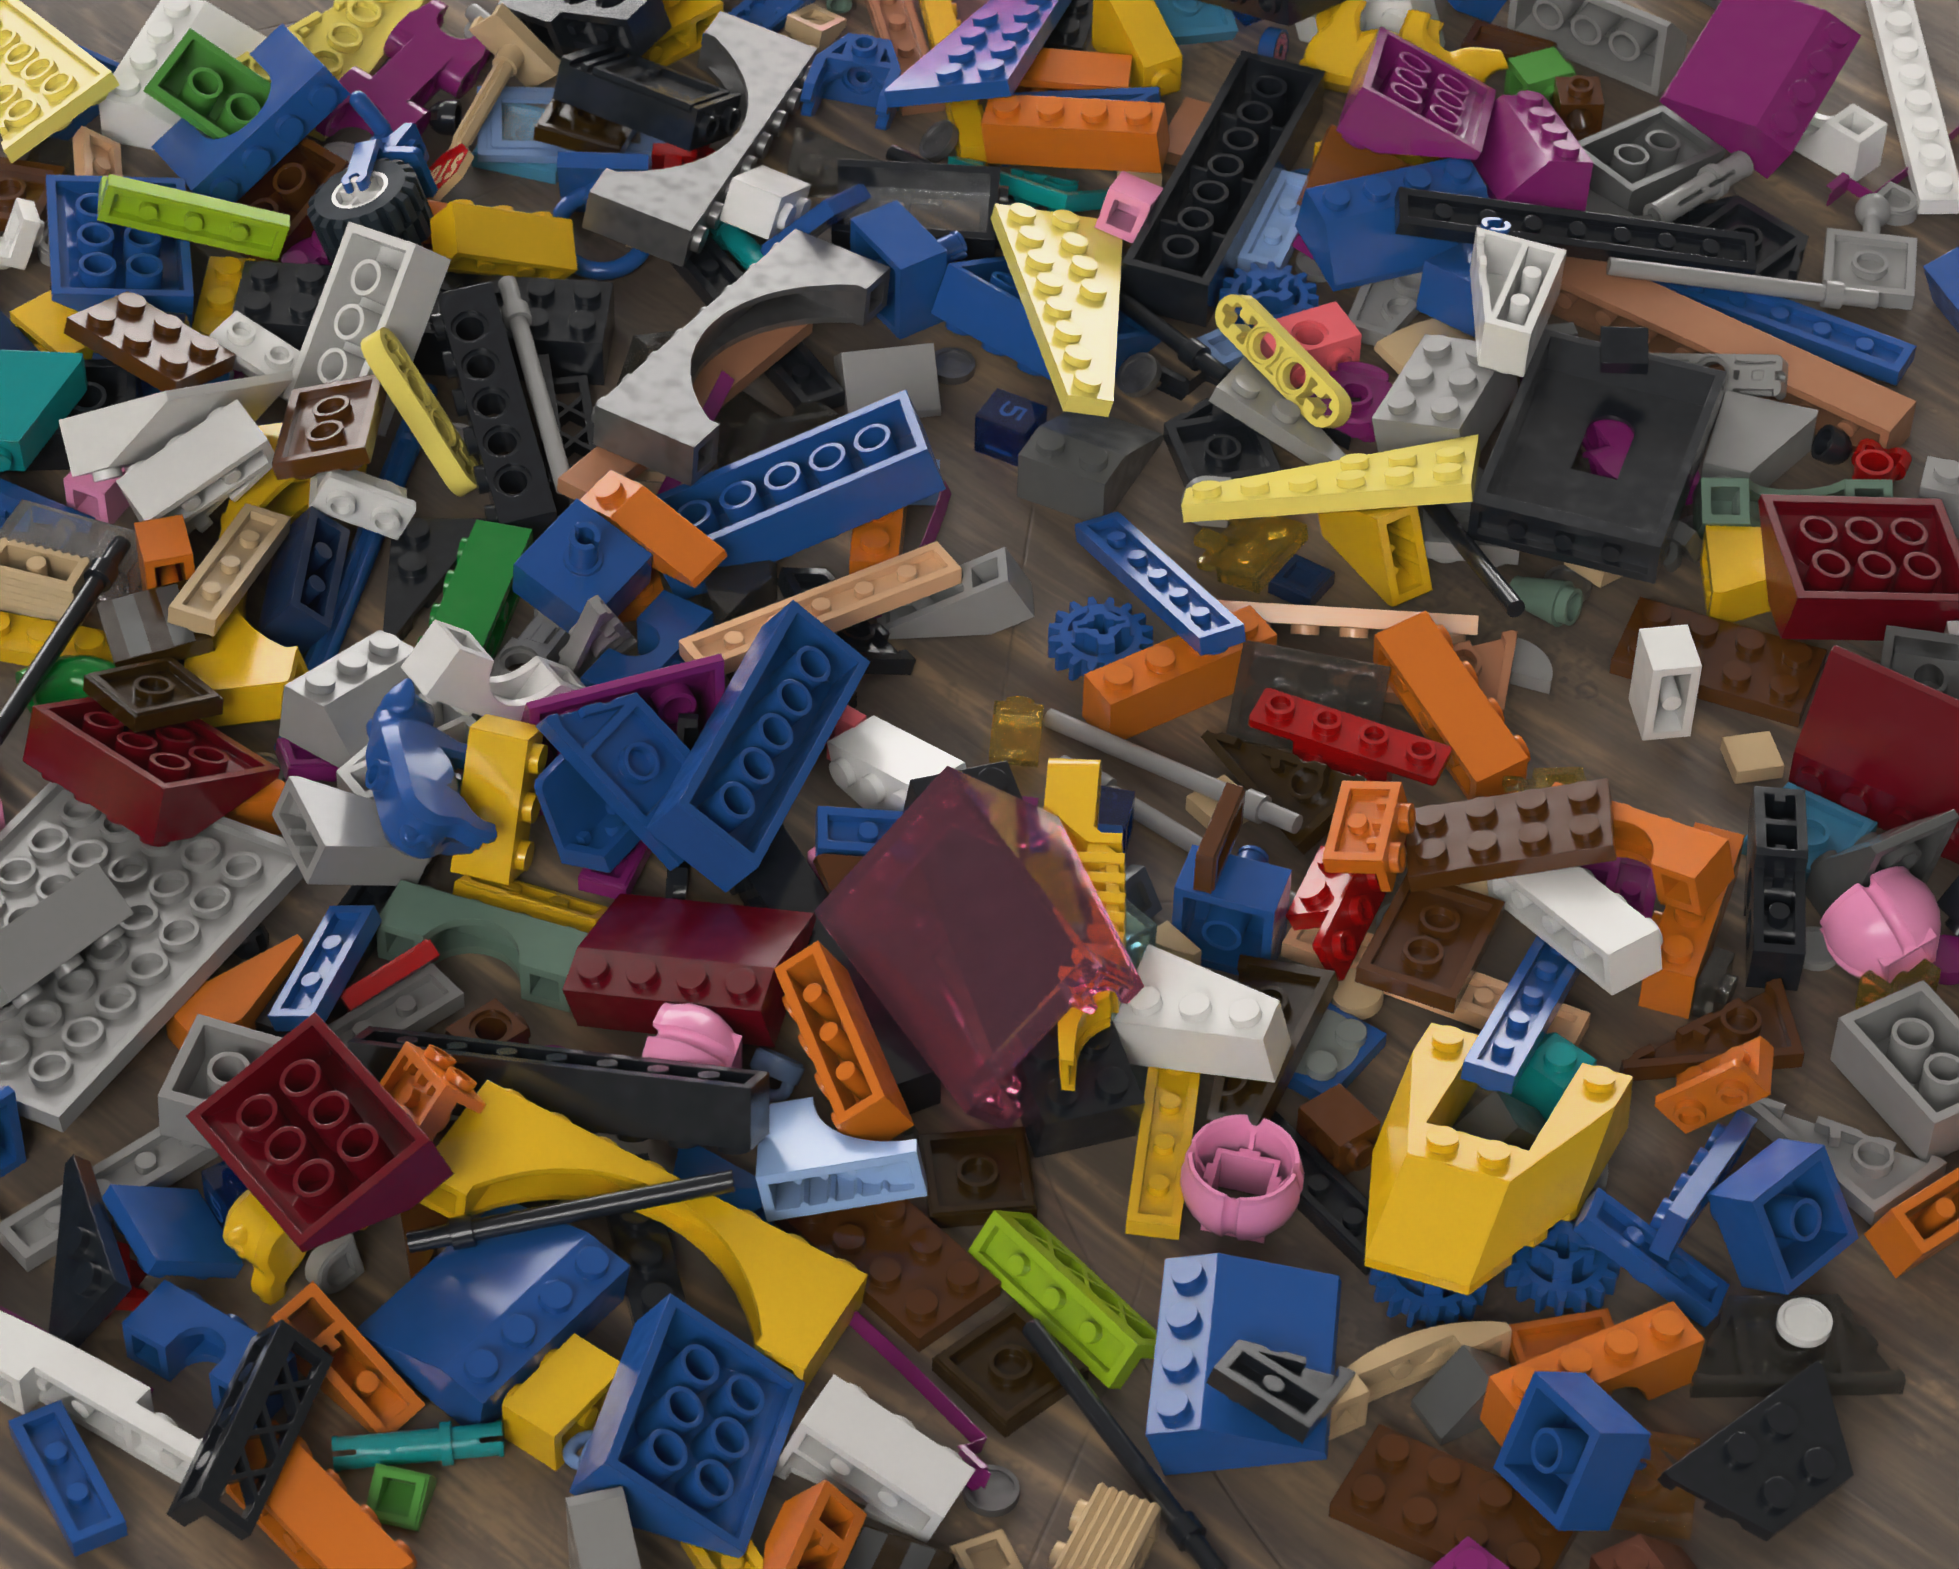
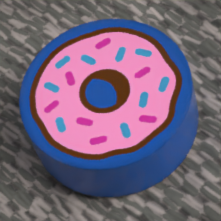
M1271 26L1265 29L1259 42L1258 54L1286 61L1289 47L1287 30Z

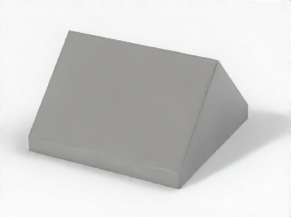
M934 343L841 352L834 357L837 380L839 385L845 390L844 408L846 414L906 389L919 418L941 416Z

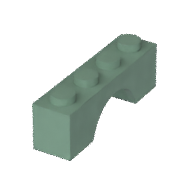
M1701 477L1692 494L1693 529L1703 539L1705 525L1761 527L1758 504L1761 494L1893 497V480L1844 479L1824 487L1788 490L1760 486L1749 478Z
M404 880L399 881L380 913L382 921L376 930L379 958L391 961L425 939L427 941L431 940L440 954L439 959L433 962L434 965L443 959L460 954L488 955L503 961L515 971L520 980L521 999L566 1012L571 1011L562 989L577 947L588 933L574 927L562 926L537 919L525 913H516L488 905L476 899H467L439 891L430 886H422Z

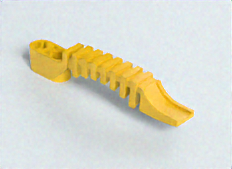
M1049 758L1043 809V843L1056 844L1077 863L1081 872V877L1077 882V892L1088 893L1084 912H1087L1086 920L1089 925L1088 929H1083L1082 940L1087 949L1074 948L1073 959L1077 967L1061 966L1059 975L1065 986L1061 987L1058 1009L1061 1090L1075 1091L1078 1057L1083 1046L1095 1034L1109 1028L1112 1013H1119L1120 993H1122L1125 967L1127 924L1125 853H1123V833H1103L1098 830L1102 775L1101 760Z

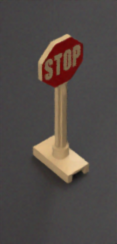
M503 3L499 4L493 14L484 19L481 15L475 18L469 28V31L495 56L492 61L493 68L454 133L451 146L429 167L438 192L433 198H426L427 200L439 202L464 177L474 159V155L468 147L473 143L510 77L515 76L525 87H536L558 74L560 60Z

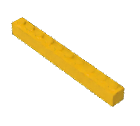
M918 0L930 50L961 25L960 19L956 20L957 5L953 3V0ZM979 99L946 102L945 110L948 121L953 123L959 131L958 141L955 145L957 157L984 161L985 166H988L981 129V121L984 114L983 105L978 104Z

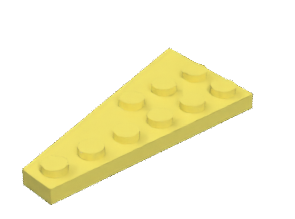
M0 0V134L3 139L1 142L3 151L12 164L53 133L67 128L71 124L72 119L87 108L104 101L108 93L118 87L119 83L112 71L20 0Z
M334 0L333 7L322 14L316 11L287 29L337 80L354 66L374 76L388 58L384 54L383 49L393 28L409 12L422 7L431 0ZM248 51L235 58L271 83L269 74L255 61ZM315 128L308 134L323 142L327 139V137L315 131Z
M1479 434L1368 455L1362 453L1348 454L1341 457L1340 460L1227 481L1208 480L1198 482L1192 487L1186 488L1181 504L1183 523L1473 502L1481 452Z

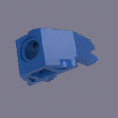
M848 33L817 54L804 81L800 101L804 103L800 115L807 117L815 116L820 102L824 98L875 107V115H879L875 129H890L897 111L899 112L900 107L887 108L884 90L901 76V68L892 41L866 34Z

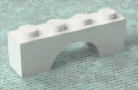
M1854 103L1835 116H1826L1816 112L1794 150L1835 175L1839 176L1844 172L1857 182L1880 166L1888 123Z
M436 619L401 665L402 670L414 683L415 694L431 705H437L438 702L445 703L467 717H470L473 713L480 716L490 714L521 721L526 702L586 687L569 667L537 655L510 673L490 676L494 660L469 631Z

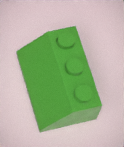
M189 28L146 85L143 92L212 139H218L239 131L260 112L269 96L271 83Z

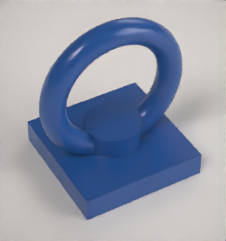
M558 151L557 173L561 200L554 208L553 216L570 219L574 212H585L589 191L606 168L616 172L650 171L649 154ZM632 248L627 254L616 260L595 262L585 259L576 253L578 270L574 274L592 280L616 279L639 268L650 254Z

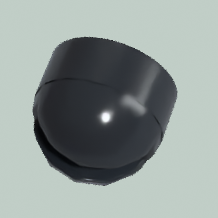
M460 100L438 101L429 110L431 113L437 114V120H429V125L438 134L453 136L462 121Z
M1827 424L1816 434L1812 443L1811 454L1814 459L1825 464L1838 465L1844 463L1850 457L1853 450L1852 442L1848 434L1842 429Z
M262 922L233 952L239 958L249 960L267 950L269 933Z

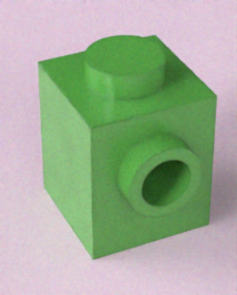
M1555 47L1512 57L1507 61L1509 69L1506 70L1504 94L1517 95L1519 91L1523 90L1535 91L1545 96L1552 106L1555 77L1576 76L1573 65L1567 62Z

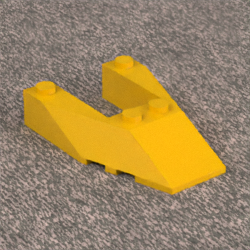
M1431 1023L1412 1052L1372 1151L1364 1266L1469 1296L1512 1264V1256L1524 1246L1536 1247L1547 1239L1549 1228L1560 1220L1570 1222L1577 1216L1628 1129L1633 1076L1615 1072L1604 1066H1592L1582 1063L1529 1151L1514 1145H1507L1502 1141L1480 1138L1452 1128L1478 1086L1476 1083L1460 1079L1464 1059L1478 1035L1462 1031L1455 1026Z

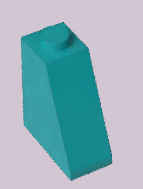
M0 350V472L6 470L25 471L59 428V420L66 418L85 394L88 381L83 353Z

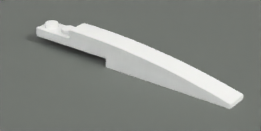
M0 1311V1401L24 1415L39 1401L49 1405L61 1400L71 1420L178 1483H182L203 1438L197 1439L180 1429L169 1416L157 1412L154 1414L150 1387L83 1350Z

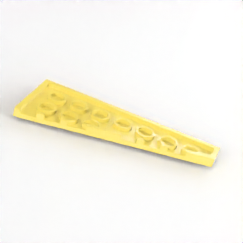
M995 203L990 220L1062 410L1109 417L1114 401L1123 239L1095 228L1097 218L1077 216L1075 213L1063 209L1050 212L1036 210L1022 203H1013L1011 206Z

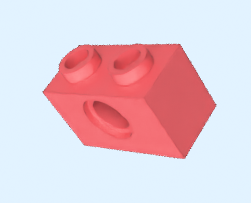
M1336 301L1276 319L1328 373L1337 371L1338 363L1359 362L1362 334ZM1270 333L1263 336L1260 344L1261 353L1267 359L1276 350L1275 338ZM1299 363L1294 365L1290 372V381L1294 388L1302 387L1306 379L1305 369Z

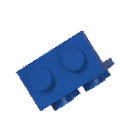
M561 753L536 778L534 789L562 864L610 873L641 840Z

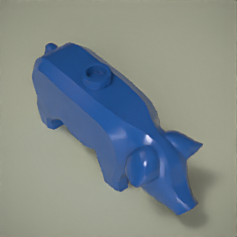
M406 678L393 686L383 697L381 704L374 712L373 718L369 719L366 724L369 741L366 749L367 772L365 785L373 792L383 834L392 847L404 855L416 859L431 858L439 854L445 856L471 854L475 849H479L482 843L494 842L497 838L495 824L478 817L464 798L460 796L462 778L460 773H455L454 770H464L467 743L459 742L433 727L436 720L432 705L415 694L412 680Z

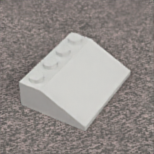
M160 0L113 73L119 86L109 92L106 99L98 104L102 135L120 144L154 150L151 146L181 119L179 115L143 92V90L189 28L234 58L247 51L251 53L267 37L207 1ZM196 128L204 137L212 139L211 137L203 133L201 130Z
M292 370L167 390L61 419L59 424L72 477L92 474L94 482L123 476L121 468H124L126 472L136 462L147 460L165 448L166 444L173 437L187 433L205 421L213 410L221 406H227L236 399H238L250 417L256 422L294 380Z

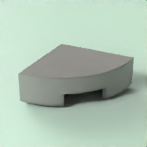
M1517 638L1509 684L1549 694L1553 676V669L1549 658L1536 645Z

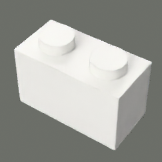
M764 165L732 177L719 220L769 240L810 211L811 200L807 197L811 184Z
M1688 624L1639 629L1628 699L1642 741L1691 735L1702 664Z

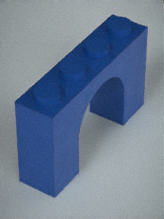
M283 24L278 26L250 53L255 61L269 74L271 88L264 106L246 126L229 136L210 139L204 137L192 124L181 118L151 146L179 178H185V184L193 193L236 203L350 95L332 73Z

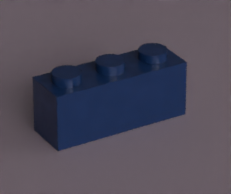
M310 506L290 525V533L273 555L257 629L262 635L284 647L298 646L301 655L331 629L350 535L349 529L313 506Z

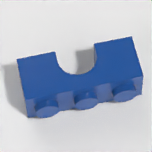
M663 590L637 617V646L640 656H629L608 648L581 676V682L586 687L684 663L685 661L679 655V640L713 627V611Z
M164 1280L122 1322L127 1357L169 1382L191 1364L197 1362L217 1364L209 1372L213 1408L215 1409L218 1408L251 1338L258 1334V1332L249 1328L240 1317L234 1314H224L207 1304L195 1291L190 1289L183 1290L167 1280ZM290 1350L287 1363L293 1382L299 1381L296 1354ZM281 1394L269 1396L266 1401L270 1419L284 1405Z

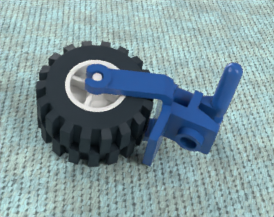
M354 91L350 95L349 102L374 132V135L368 141L355 143L349 166L328 178L326 183L320 185L315 191L316 194L308 202V217L327 259L332 265L348 222L420 246L431 235L430 219L434 215L426 198H433L438 192V188L426 163L429 159V154L415 123H404L393 132L390 123L362 91Z

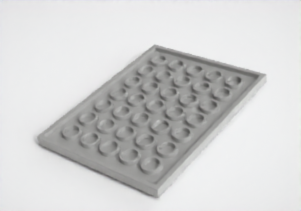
M49 782L0 831V930L96 862L134 912V914L119 924L125 931L124 934L100 951L94 943L80 951L79 954L84 962L59 980L53 972L38 981L44 991L19 1009L15 1007L12 1001L0 1008V1087L9 1085L15 1091L20 1116L64 1132L303 878L284 838L223 816L193 838L173 841L164 847L150 846L141 842L139 836L126 827L110 822L104 813L90 804L77 801L73 793L52 782Z

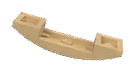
M1498 1321L1449 1323L1406 1334L1363 1355L1347 1367L1356 1372L1349 1389L1331 1409L1329 1440L1366 1425L1369 1402L1436 1374L1463 1344L1503 1357L1508 1361L1512 1336L1511 1327L1507 1322Z

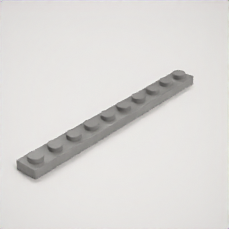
M431 963L328 1026L346 1046L350 1039L368 1026L424 1032L465 1007L464 992ZM159 1127L92 1166L103 1197L110 1184L169 1187L219 1155L213 1149L161 1135ZM63 1184L0 1222V1244L27 1272L56 1255ZM105 1205L109 1220L111 1222L114 1220V1218L112 1217V1215L110 1214L109 1210Z

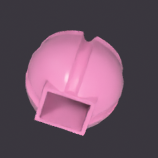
M1894 866L1872 874L1869 887H1864L1859 883L1855 884L1831 904L1820 920V925L1822 926L1820 931L1824 936L1828 952L1836 964L1854 977L1866 982L1878 983L1883 992L1936 961V952L1941 933L1938 904L1928 886L1913 876L1904 866Z
M664 1003L660 1007L653 1021V1026L658 1031V1034L653 1037H647L642 1057L742 1069V1035L735 1034L732 1028L718 1014L706 1007L692 1003Z
M1245 1114L1221 1117L1203 1126L1192 1139V1143L1185 1154V1162L1181 1166L1180 1186L1184 1201L1192 1216L1201 1224V1230L1212 1232L1220 1237L1226 1235L1236 1237L1240 1241L1250 1240L1264 1243L1267 1235L1283 1226L1291 1218L1299 1204L1304 1183L1302 1161L1299 1156L1298 1147L1291 1135L1281 1126L1265 1118L1257 1126H1254L1250 1123L1248 1115ZM1223 1187L1261 1196L1239 1197L1236 1199L1219 1192L1218 1188Z

